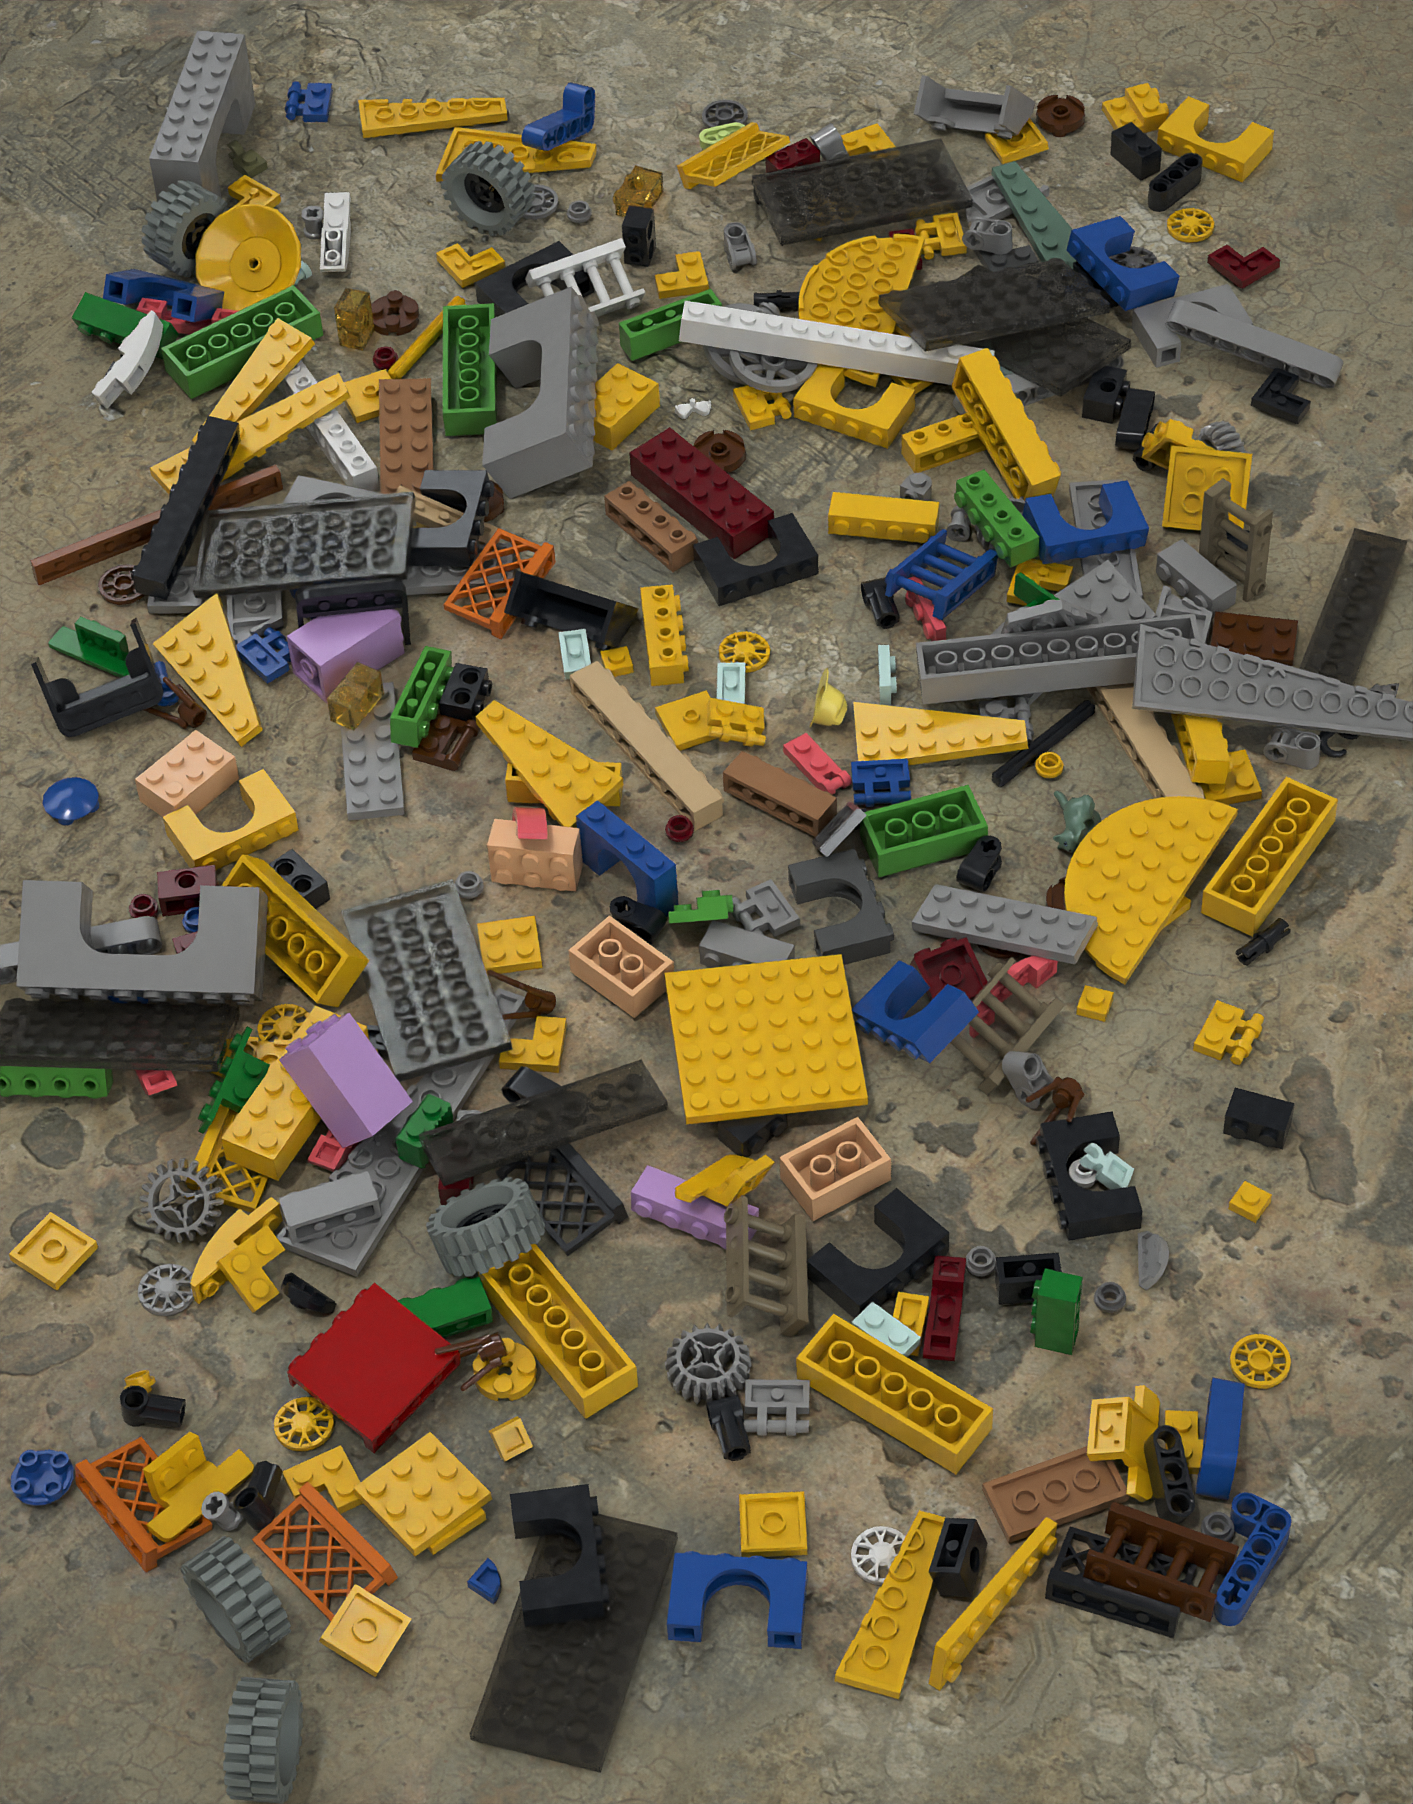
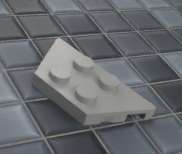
M992 175L961 190V199L968 226L971 219L975 216L1001 220L1013 214ZM1042 185L1041 188H1038L1045 197L1049 196L1050 188L1048 186Z
M225 566L228 626L235 644H239L255 633L262 636L269 627L275 630L283 626L280 578L262 576L252 571H249L246 575L235 572L232 566Z
M1163 585L1156 610L1157 617L1195 613L1201 643L1206 644L1213 613L1204 607L1197 606L1194 601L1187 597L1183 599L1178 598L1171 593L1170 587Z
M1047 600L1040 605L1020 607L1016 611L1007 613L1001 634L1099 624L1103 622L1101 615L1065 600Z

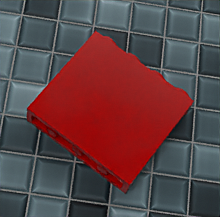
M374 1282L368 1289H363L357 1294L354 1304L346 1312L341 1311L334 1318L332 1326L324 1334L320 1333L313 1339L310 1349L303 1356L298 1355L293 1359L288 1367L287 1374L291 1386L294 1387L296 1384L301 1386L364 1439L365 1447L375 1454L461 1362L459 1350L439 1355L435 1354L436 1348L451 1344Z

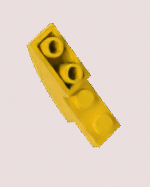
M270 1197L249 1215L241 1209L237 1210L208 1242L199 1257L190 1283L194 1300L198 1304L207 1297L213 1296L219 1287L228 1281L216 1264L218 1260L264 1226L268 1225L272 1232L278 1228L283 1218L280 1204L275 1199Z

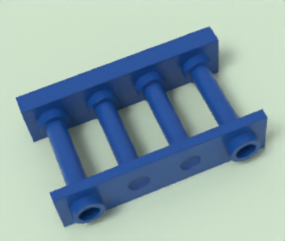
M942 529L935 536H931L925 544L898 566L889 570L885 578V584H887L885 596L891 597L901 588L931 600L934 605L933 617L943 620L995 576L998 555L996 551L989 549L982 556L976 558L945 545L947 530ZM941 555L946 556L968 567L963 569L939 557ZM931 566L955 578L947 579L925 568ZM917 577L942 589L936 591L908 578Z

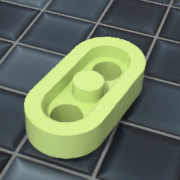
M734 122L704 129L699 135L700 147L705 150L745 125Z

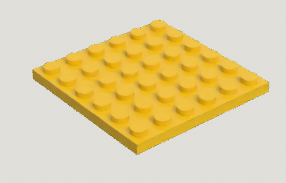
M842 954L664 973L686 1125L868 1105V1094Z

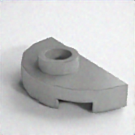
M1150 1231L1138 1233L1139 1286L1147 1290L1163 1275L1169 1259L1167 1242L1158 1234H1153Z

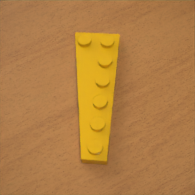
M451 98L448 102L427 99L425 103H413L412 99H403L402 103H389L388 99L358 100L363 138L508 121L505 98Z
M277 318L209 416L233 422L250 416L315 345L312 338ZM197 434L192 439L194 444L197 441Z
M337 373L237 421L239 423L241 440L221 482L244 468V463L257 456L259 458L267 453L265 449L271 445L287 440L288 434L297 428H305L315 419L322 417L349 399V392L340 374Z
M919 1510L900 1547L898 1555L895 1556L882 1586L879 1587L868 1613H866L861 1622L859 1631L854 1640H852L836 1671L835 1682L895 1699L900 1698L933 1586L929 1568L946 1517Z
M1046 1517L935 1644L928 1684L940 1691L947 1681L952 1683L956 1680L962 1669L960 1664L1010 1599L1015 1596L1027 1577L1033 1575L1044 1555L1049 1556L1054 1550L1058 1541L1055 1538L1058 1523Z

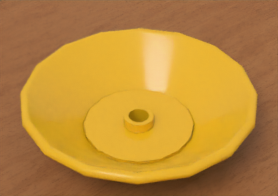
M260 203L236 205L218 215L203 232L196 251V278L199 285L224 291L222 309L240 311L293 286L301 268V243L293 224L277 209ZM258 261V265L253 268V263Z

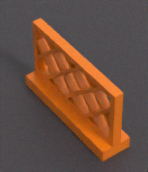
M498 528L443 604L444 610L491 629L492 636L502 639L517 618V616L504 613L514 578L507 579L505 572L520 568L521 572L544 579L556 562L554 546L546 542L540 546ZM500 539L510 542L512 547L497 550L496 545ZM527 550L535 553L532 558L521 560L519 552ZM515 554L516 562L502 565L500 557ZM496 558L498 566L483 569L482 564L485 561ZM501 573L503 581L488 584L486 576ZM483 578L485 585L470 589L469 583L471 580ZM506 587L507 593L505 596L493 599L491 591ZM488 593L490 600L479 603L474 602L473 595ZM469 597L471 605L463 607L454 604L457 599ZM493 608L494 612L489 619L478 615L477 610Z
M141 1436L92 1463H89L87 1459L75 1465V1482L142 1569L148 1572L157 1567L158 1559L211 1531L213 1524L203 1515L197 1520L200 1524L192 1529L187 1528L171 1542L161 1546L157 1545L153 1540V1534L147 1532L149 1531L147 1527L149 1522L139 1521L135 1517L136 1510L154 1512L153 1518L165 1510L158 1502L154 1504L139 1501L142 1491L150 1492L148 1484L144 1483L145 1475L143 1469L149 1465V1462L151 1463L158 1457ZM139 1449L146 1457L144 1464L127 1461L128 1455ZM106 1467L119 1468L117 1478L104 1477L99 1471ZM124 1469L142 1472L139 1482L122 1479ZM119 1488L137 1490L135 1499L120 1498L117 1495Z
M307 1481L298 1489L301 1495L273 1519L268 1526L261 1530L252 1541L331 1622L335 1615L329 1610L330 1597L338 1596L347 1597L353 1588L354 1574H369L374 1579L364 1588L371 1594H374L383 1584L389 1587L398 1576L392 1566ZM303 1507L308 1512L307 1525L291 1526L292 1516ZM314 1519L318 1522L319 1525H314ZM307 1532L305 1547H289L290 1533ZM313 1532H327L329 1534L328 1546H312ZM274 1533H284L283 1548H269L264 1542ZM334 1541H336L340 1546H334ZM347 1552L350 1555L349 1567L332 1568L333 1553ZM327 1553L326 1568H310L311 1554ZM288 1554H305L303 1569H289L287 1567ZM355 1561H356L361 1567H355ZM348 1574L347 1589L330 1590L332 1575ZM325 1575L324 1590H310L308 1588L309 1576ZM297 1576H303L302 1581ZM317 1597H323V1603Z

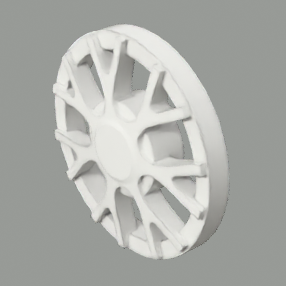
M884 1526L873 1527L862 1532L854 1541L851 1549V1562L856 1573L863 1580L871 1584L882 1585L885 1578H878V1569H888L889 1571L895 1556L898 1555L895 1553L894 1548L901 1546L906 1536L896 1529ZM886 1534L895 1537L891 1544L883 1542ZM876 1535L879 1542L872 1545L867 1538ZM858 1547L869 1549V1555L856 1554ZM869 1561L873 1567L866 1573L862 1570L861 1566Z

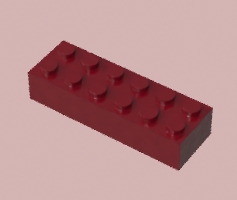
M670 427L629 452L631 476L708 539L719 537L731 558L736 559L768 538V520L774 519V510Z

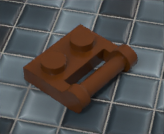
M437 713L435 720L431 719L427 737L422 738L418 748L413 749V760L456 771L461 764V757L473 737L478 735L481 729L474 720L462 721ZM457 734H462L452 752L446 755Z

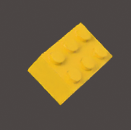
M619 363L613 366L595 383L597 397L594 406L596 417H594L595 436H593V441L613 451L660 406L659 383Z

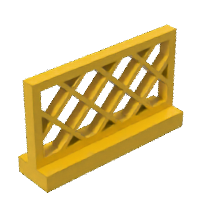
M751 122L677 165V169L685 189H691L698 184L716 187L791 142L789 136L760 131L758 124Z
M220 1104L195 1158L199 1162L197 1171L207 1166L209 1167V1172L205 1175L207 1178L216 1175L218 1179H222L226 1189L215 1194V1198L224 1199V1205L252 1213L258 1208L269 1177L260 1174L251 1178L247 1169L238 1164L224 1169L221 1168L218 1159L225 1156L221 1137L238 1113ZM240 1170L246 1180L232 1186L226 1175ZM187 1177L185 1183L189 1189H201L194 1180ZM250 1187L254 1193L252 1202L239 1199L236 1192ZM185 1196V1199H189V1200L192 1199V1198H194V1196L187 1197V1198H186V1196Z

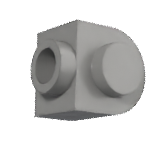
M913 473L900 485V498L931 501L932 481L928 475Z

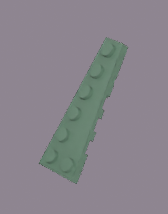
M1015 161L992 167L991 175L1052 281L1070 277V274L1073 273V262H1076V260L1066 249L1071 230L1073 229Z

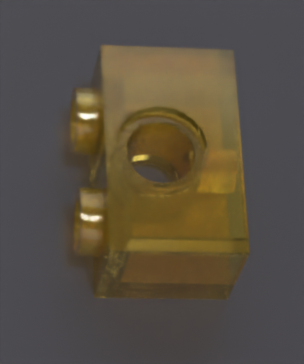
M635 165L631 173L626 175L620 189H617L614 193L613 203L615 204L616 215L625 217L629 206L652 209L664 192L663 173Z
M345 288L334 307L339 345L363 351L375 331L370 293Z
M357 662L327 698L330 721L354 731L384 695L381 671Z

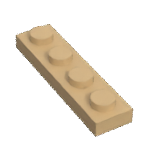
M400 485L388 509L430 528L448 526L459 520L464 514ZM484 522L483 536L479 537V544H487L498 527Z

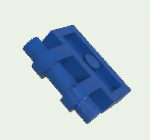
M293 82L287 94L289 101L285 105L286 118L294 120L296 116H303L304 122H328L333 93L332 83H308L307 89H301L299 82Z
M271 627L264 631L265 638L262 639L255 633L236 645L240 659L267 684L288 672V662H291L286 637L280 631H275Z
M908 759L851 762L853 790H864L865 792L853 794L855 805L874 807V804L891 803L893 805L911 800V791H899V788L910 787ZM873 789H890V792L874 793Z

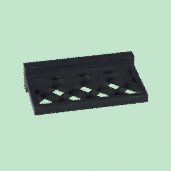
M550 1123L542 1129L543 1136L495 1172L498 1178L503 1181L514 1169H525L523 1182L525 1181L529 1188L543 1189L541 1201H535V1203L540 1208L539 1212L545 1223L544 1229L568 1257L611 1223L616 1221L620 1224L628 1218L623 1202L556 1127ZM545 1147L549 1152L548 1162H533L534 1154ZM531 1169L546 1170L545 1181H529ZM552 1170H565L567 1172L566 1182H550ZM549 1189L564 1190L562 1202L547 1201ZM570 1190H583L585 1192L584 1201L568 1202ZM545 1209H561L559 1221H546L544 1219ZM566 1210H582L580 1222L565 1221ZM588 1210H601L605 1215L596 1223L586 1222ZM563 1228L579 1229L578 1236L566 1244L562 1239Z
M1070 1526L1055 1565L1051 1568L1048 1575L1045 1599L1174 1638L1181 1615V1607L1083 1577L1085 1565L1082 1561L1087 1559L1089 1549L1076 1553L1071 1545L1073 1539L1087 1543L1091 1550L1102 1553L1109 1538ZM1122 1542L1117 1552L1122 1558L1119 1560L1134 1565L1141 1548ZM1154 1552L1150 1561L1154 1569L1150 1571L1166 1576L1174 1558ZM1187 1562L1182 1573L1187 1574L1186 1578L1180 1581L1191 1585L1197 1565ZM1075 1563L1080 1574L1074 1575L1061 1571V1569Z

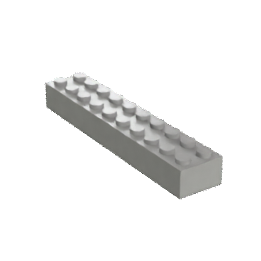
M1194 613L916 643V654L923 705L1134 683L1139 625L1143 624L1175 633V636L1189 640L1192 638L1201 641L1196 616Z

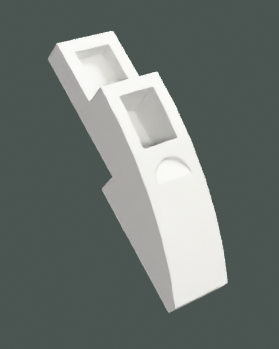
M350 192L325 193L320 272L346 271L351 235Z
M151 310L147 316L143 317L133 332L124 338L122 344L118 347L123 356L114 363L107 375L98 381L92 391L98 402L107 409L123 390L132 395L148 373L155 359L162 337L163 324L154 311Z

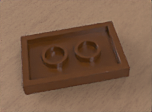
M1215 611L1211 646H1221L1235 653L1249 654L1262 660H1270L1293 666L1298 620Z

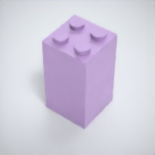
M385 609L314 618L287 635L293 674L324 702H330L339 696L338 688L351 687L358 684L404 654V636L401 632L400 622L402 620L400 614L396 609Z
M350 1013L340 1017L333 1014L323 1022H316L306 1030L308 1035L303 1039L297 1038L286 1046L285 1049L288 1052L279 1059L342 1148L372 1137L413 1102Z

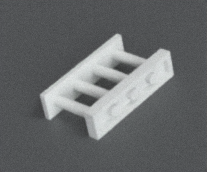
M622 238L528 271L525 279L529 288L535 286L541 288L544 297L554 294L550 283L558 278L565 281L567 288L572 286L575 292L581 295L573 275H575V272L584 270V272L588 273L600 300V304L588 308L597 317L624 307L627 309L635 308L641 304L646 293L644 288L633 292L619 260L626 248ZM607 262V264L611 265L624 294L623 296L610 300L596 268L598 264Z

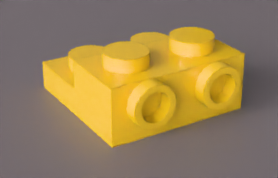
M1148 83L1125 88V96L1102 102V111L1114 130L1132 122L1144 133L1158 130L1166 121V117L1169 116L1167 104L1165 102L1160 103L1157 88H1151Z
M1170 419L1166 423L1160 421L1153 434L1148 432L1144 436L1142 441V447H1144L1142 458L1168 470L1171 445L1215 449L1207 446L1200 440L1192 439L1194 429L1185 426L1180 421Z

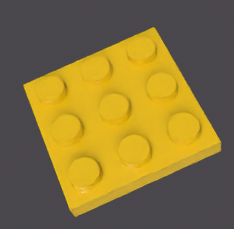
M1171 445L1162 527L1201 531L1204 492L1222 478L1231 483V501L1246 510L1253 454ZM1228 512L1229 520L1244 529V522Z
M431 1432L353 1487L354 1493L360 1501L415 1557L492 1500L491 1492Z

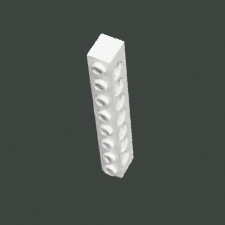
M300 360L278 384V387L287 398L316 384L317 381L302 360ZM335 408L306 426L347 486L373 492L380 490L376 465Z

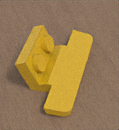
M766 1154L756 1161L739 1155H726L675 1188V1198L691 1203L700 1196H704L728 1207L742 1195L745 1196L757 1188L775 1162Z
M1145 1385L1135 1386L1134 1401L1129 1396L1092 1399L1087 1456L1090 1461L1123 1460L1124 1464L1129 1467L1126 1494L1140 1502H1145L1153 1496L1144 1454V1443L1158 1428L1160 1409L1158 1396Z
M188 1432L143 1469L152 1498L165 1508V1510L147 1523L149 1532L163 1542L173 1541L203 1516L201 1510L202 1503L209 1494L219 1491L228 1496L251 1477L254 1469L253 1463L238 1449L216 1467L213 1463L206 1460L199 1436Z

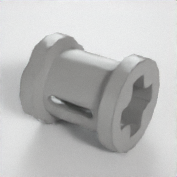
M308 206L302 210L301 215L302 220L305 222L304 235L309 239L321 238L323 228V210L318 206Z
M956 506L951 511L952 521L948 524L946 530L950 539L961 542L969 538L971 522L965 510Z
M219 1491L209 1494L202 1503L201 1510L204 1517L208 1520L216 1521L217 1525L225 1531L237 1528L243 1519L234 1508V1502H229L227 1496Z

